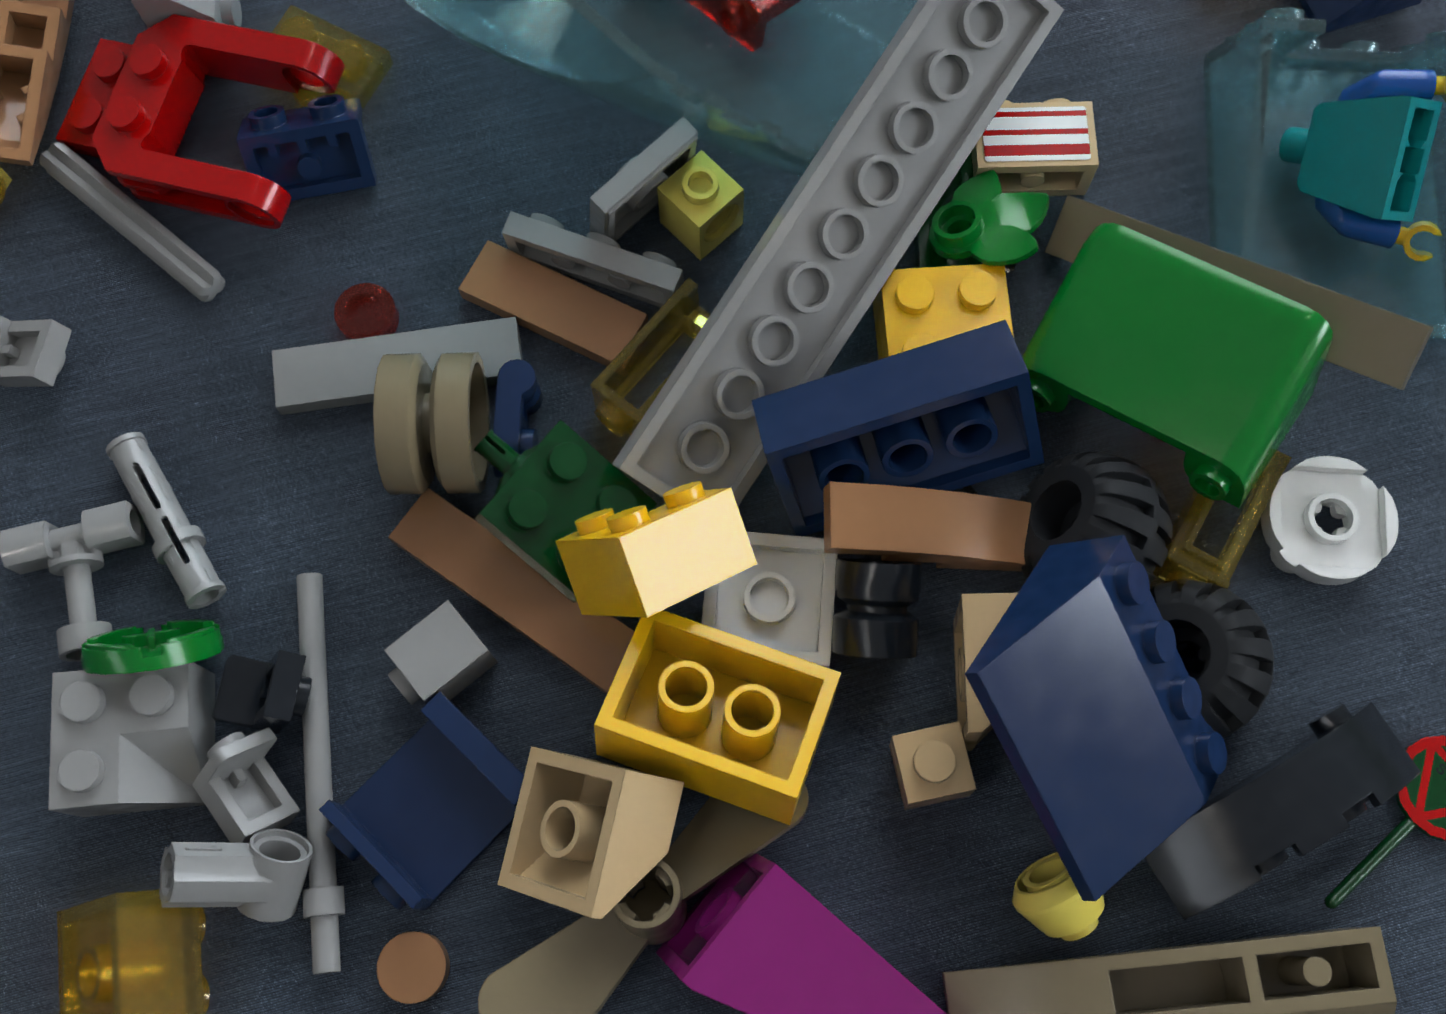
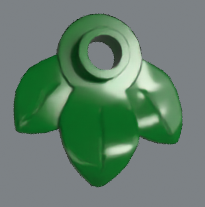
M994 170L983 172L961 184L954 191L952 202L945 204L935 213L929 231L931 245L938 255L947 259L958 260L972 256L989 266L1019 263L1034 255L1039 249L1036 239L1031 234L1042 224L1047 214L1050 202L1049 195L1040 192L1002 193L1001 184Z

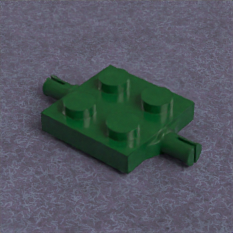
M561 419L538 445L524 451L521 455L496 435L492 429L473 449V451L479 453L503 474L499 480L495 495L475 517V520L573 603L577 600L555 541L577 532L575 521L593 512L613 508L614 514L641 505H646L649 512L657 504Z

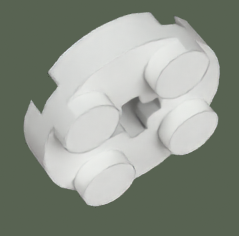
M1319 456L1304 460L1272 483L1262 504L1261 527L1265 541L1270 547L1271 560L1283 572L1295 573L1302 579L1313 583L1339 585L1354 581L1376 568L1382 558L1390 553L1396 543L1399 521L1392 496L1384 486L1378 489L1372 480L1363 475L1368 470L1354 461L1335 456ZM1322 506L1330 507L1332 517L1342 519L1343 527L1334 530L1332 535L1324 532L1316 523L1315 516L1321 512Z

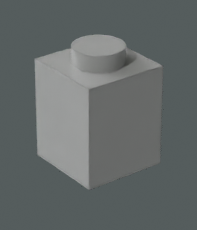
M449 600L384 649L397 666L387 675L411 705L420 698L425 703H428L439 691L451 700L498 663Z

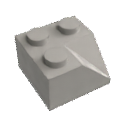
M194 662L170 668L128 674L100 675L86 673L84 670L52 673L48 810L79 817H91L205 805L192 784L209 760L206 755L207 752L215 744V720L212 718L215 704V674Z

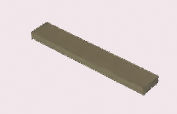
M1067 195L1045 250V253L1073 263L1082 245L1095 227L1102 223H1115L1125 226L1311 308L1329 323L1333 331V340L1325 361L1400 390L1405 389L1434 329L1432 326L1071 195Z

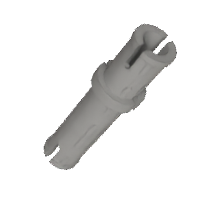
M130 432L113 439L107 445L106 453L110 460L113 461L132 498L133 504L138 509L154 540L152 552L157 562L168 566L189 609L203 608L216 602L226 593L227 588L223 581L219 579L203 548L206 544V538L200 527L190 524L170 483L150 451L145 436L141 432ZM145 477L161 505L159 509L156 508L142 481ZM172 530H174L190 559V562L187 564L170 534Z

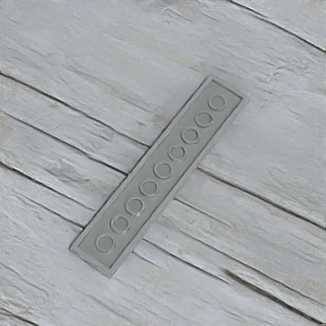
M918 0L612 465L662 498L665 492L673 488L701 481L704 490L732 488L737 506L740 505L767 464L751 400L824 377L1063 13L1064 9L1055 0Z

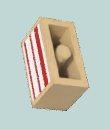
M1054 98L1044 102L1012 103L1005 100L972 150L973 176L994 170L998 175L1002 193L1040 192L1047 193L1049 196L1085 195L1099 167L1092 101L1071 102L1064 98Z

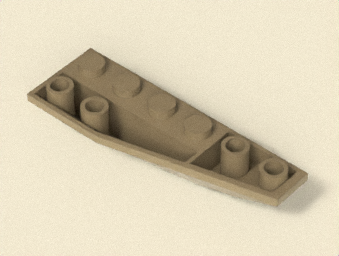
M1380 926L1346 927L941 972L947 1014H1395L1397 1005Z

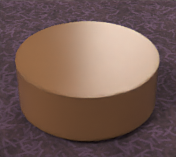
M405 932L395 936L384 946L377 961V978L381 988L391 999L405 1004L424 1002L434 997L444 987L450 972V959L445 946L435 936L425 932Z

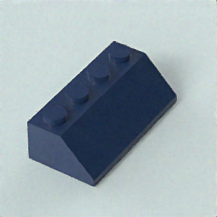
M1006 320L751 400L764 453L796 536H807L824 530L823 488L830 481L953 491L1045 463L1029 371Z

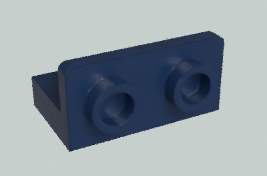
M331 94L311 100L306 107L284 110V107L281 105H267L251 111L248 117L242 119L237 136V143L247 172L260 175L280 185L291 195V201L376 186L377 175L362 125L363 110L360 99L351 98L344 100L342 95Z

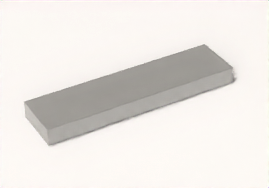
M516 316L272 350L275 407L281 415L374 402L377 367L382 356L386 354L421 353L433 373L435 364L443 353L479 352L484 365L487 386L497 385L498 372L504 363L515 359L523 360L519 325Z

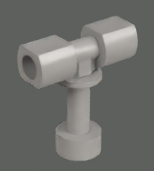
M127 500L84 510L81 514V523L61 528L43 520L0 531V555L5 568L20 575L48 568L51 574L64 576L69 625L63 626L56 631L59 659L63 661H81V647L87 641L86 639L113 631L111 623L97 621L91 573L104 567L103 554L145 544L144 521L138 509Z

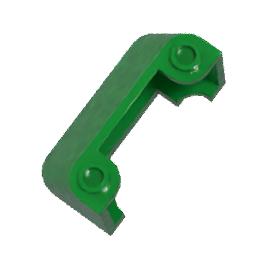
M1102 223L1095 227L1082 245L1022 358L1029 371L1036 412L1062 411L1069 404L1072 397H1075L1186 452L1183 466L1184 471L1189 477L1191 487L1208 499L1223 500L1240 508L1311 398L1333 340V331L1329 323L1319 313L1303 304L1130 228L1115 223Z

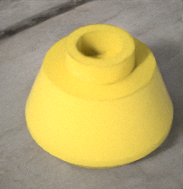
M1058 852L1047 855L1028 866L1018 876L1012 897L1013 906L1018 913L1046 936L1062 938L1065 941L1079 940L1092 933L1098 926V918L1105 907L1103 895L1097 901L1082 900Z

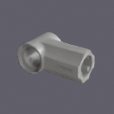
M276 828L256 832L250 838L249 843L171 842L170 846L164 849L160 865L159 896L162 908L237 907L239 912L257 921L271 923L285 921L291 918L297 910L313 853L312 845L298 833Z

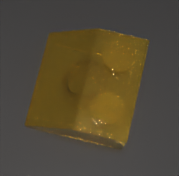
M159 890L115 893L58 911L60 1014H205L209 1007L210 990L207 979L202 974L201 942L206 931V917L203 908H162Z

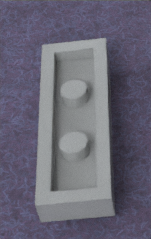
M510 211L501 232L508 249L554 271L677 313L685 295L683 270L677 268L674 261L662 254L651 251L644 252L642 256L621 249L615 240L606 235L589 232L586 236L565 230L559 221L541 213H532L530 217Z

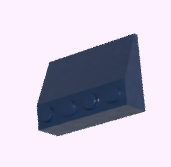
M1125 535L1049 545L965 675L1082 900L1097 901L1207 803L1219 774L1223 773L1226 768L1227 749L1221 734L1215 732L1201 714L1202 695L1197 681L1189 676L1176 648L1174 630L1168 621L1163 620L1150 592L1147 571L1140 562L1136 561Z

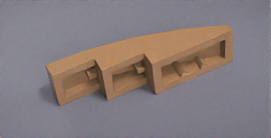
M0 0V162L33 166L57 88L75 0Z
M830 481L823 488L824 553L882 555V561L936 563V568L1022 571L1021 567L1025 565L1024 549L1032 503L963 492L894 485Z

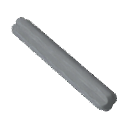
M55 142L50 145L47 151L41 153L39 157L40 165L46 169L49 175L199 300L209 302L215 298L217 293L224 289L225 279L217 269L67 145Z

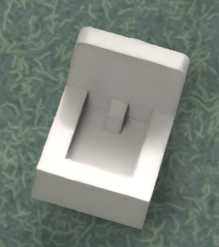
M0 315V385L3 387H53L57 375L64 366L66 359L65 350L72 330L53 319L11 321Z
M270 727L246 737L243 732H235L218 741L207 752L206 755L209 760L192 784L230 843H249L250 838L256 832L264 829H280L287 826L300 812L299 807L264 758L277 740Z

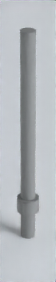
M302 573L296 576L299 654L306 656L302 676L312 678L308 702L302 715L307 840L312 845L313 851L308 867L309 889L302 890L303 919H310L312 973L313 975L341 972L339 916L345 915L344 886H337L335 845L325 833L333 824L319 811L328 800L333 801L323 575L320 573Z

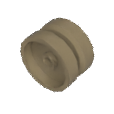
M479 352L443 353L436 362L433 373L421 353L383 355L377 367L374 386L373 425L378 470L386 491L390 495L423 494L432 484L436 473L438 480L447 493H481L485 489L489 462L479 453L473 451V449L490 431L487 380Z

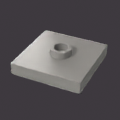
M684 116L643 152L625 163L613 178L590 197V232L600 233L617 241L658 205L657 187L695 155L699 132Z

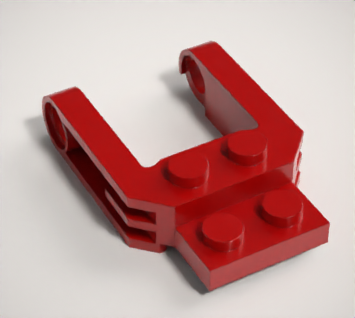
M173 14L137 34L133 44L100 38L55 139L60 143H64L76 153L100 158L105 170L110 175L116 176L119 183L124 187L130 188L131 193L137 199L268 229H278L282 225L292 199L291 195L283 187L254 173L175 156L205 87V75L297 94L299 89L330 94L335 93L345 70V65L335 53L318 43L306 39Z

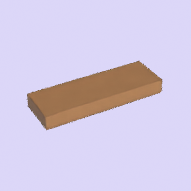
M487 240L458 288L463 299L503 318L516 316L518 325L620 373L648 325V314Z

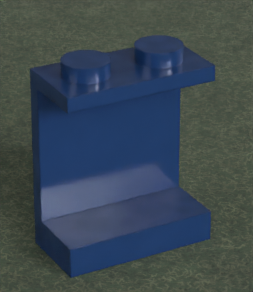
M440 691L420 710L429 720L343 805L328 800L319 809L333 824L325 832L327 837L352 861H355L362 855L379 873L371 881L372 884L389 903L399 910L406 904L412 909L427 910L513 822L524 774Z

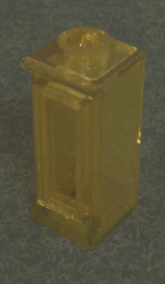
M690 278L679 287L590 384L595 407L597 408L594 414L605 427L620 437L626 432L632 435L670 375L639 409L625 400L624 397L683 332H686L695 339L711 315L699 306L698 284Z
M1276 450L1254 484L1251 494L1218 559L1193 546L1215 500L1200 495L1192 488L1172 527L1171 543L1165 546L1169 552L1163 566H1157L1153 574L1163 579L1164 583L1177 581L1178 585L1182 587L1187 580L1213 583L1228 589L1229 581L1282 473L1292 457Z

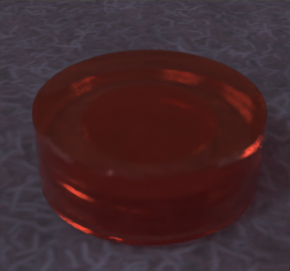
M360 283L351 286L339 296L334 308V318L345 338L351 340L395 333L399 324V311L392 296L386 289L373 283Z

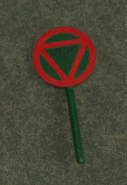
M1446 736L1423 737L1404 748L1421 771L1407 786L1395 794L1397 805L1405 815V818L1324 899L1326 907L1335 909L1415 827L1428 837L1446 842Z

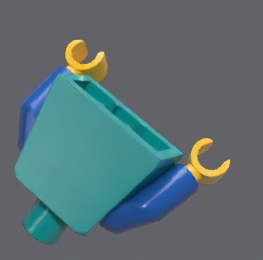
M1433 69L1378 70L1344 88L1337 101L1318 103L1313 109L1309 128L1293 126L1284 132L1279 144L1281 160L1286 163L1301 165L1297 179L1298 190L1315 197V209L1339 235L1389 249L1394 244L1401 245L1407 256L1415 261L1423 262L1433 257V254L1430 252L1414 249L1410 245V240L1413 235L1422 231L1442 236L1438 226L1430 221H1419L1407 228L1401 226V221L1413 222L1443 102L1434 101L1432 98L1434 95H1441L1446 102V76H1436V72Z

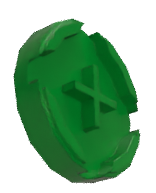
M201 619L167 621V624L161 625V631H155V628L148 629L147 633H144L143 627H126L86 639L87 641L81 647L82 669L86 673L100 675L128 674L170 668L204 660L221 653L224 649L223 635H221L219 624L214 623L213 620Z

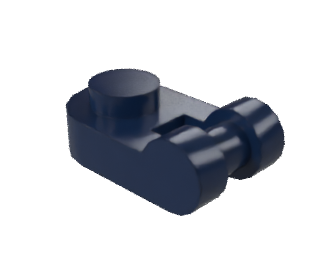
M515 359L504 363L498 372L493 431L521 455L524 451L538 445L537 430L529 428V416L537 412L541 407L543 397L531 364L525 360ZM493 466L495 477L501 478L503 474Z

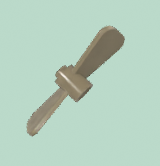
M804 784L790 825L709 797L671 845L668 854L602 919L583 916L491 973L485 979L479 991V1014H598L646 946L665 943L679 933L687 916V900L801 822L807 812L809 803L806 785ZM645 886L644 889L640 890V891L636 894V896L634 897V899L631 898V897L634 896V894H635L640 888H642V887Z

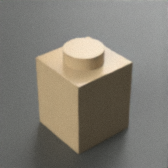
M959 721L891 737L889 747L904 810L968 797L976 790Z

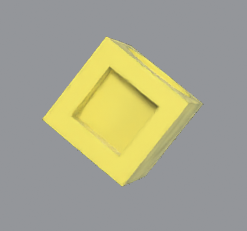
M702 150L657 187L660 223L700 261L743 224L744 189Z

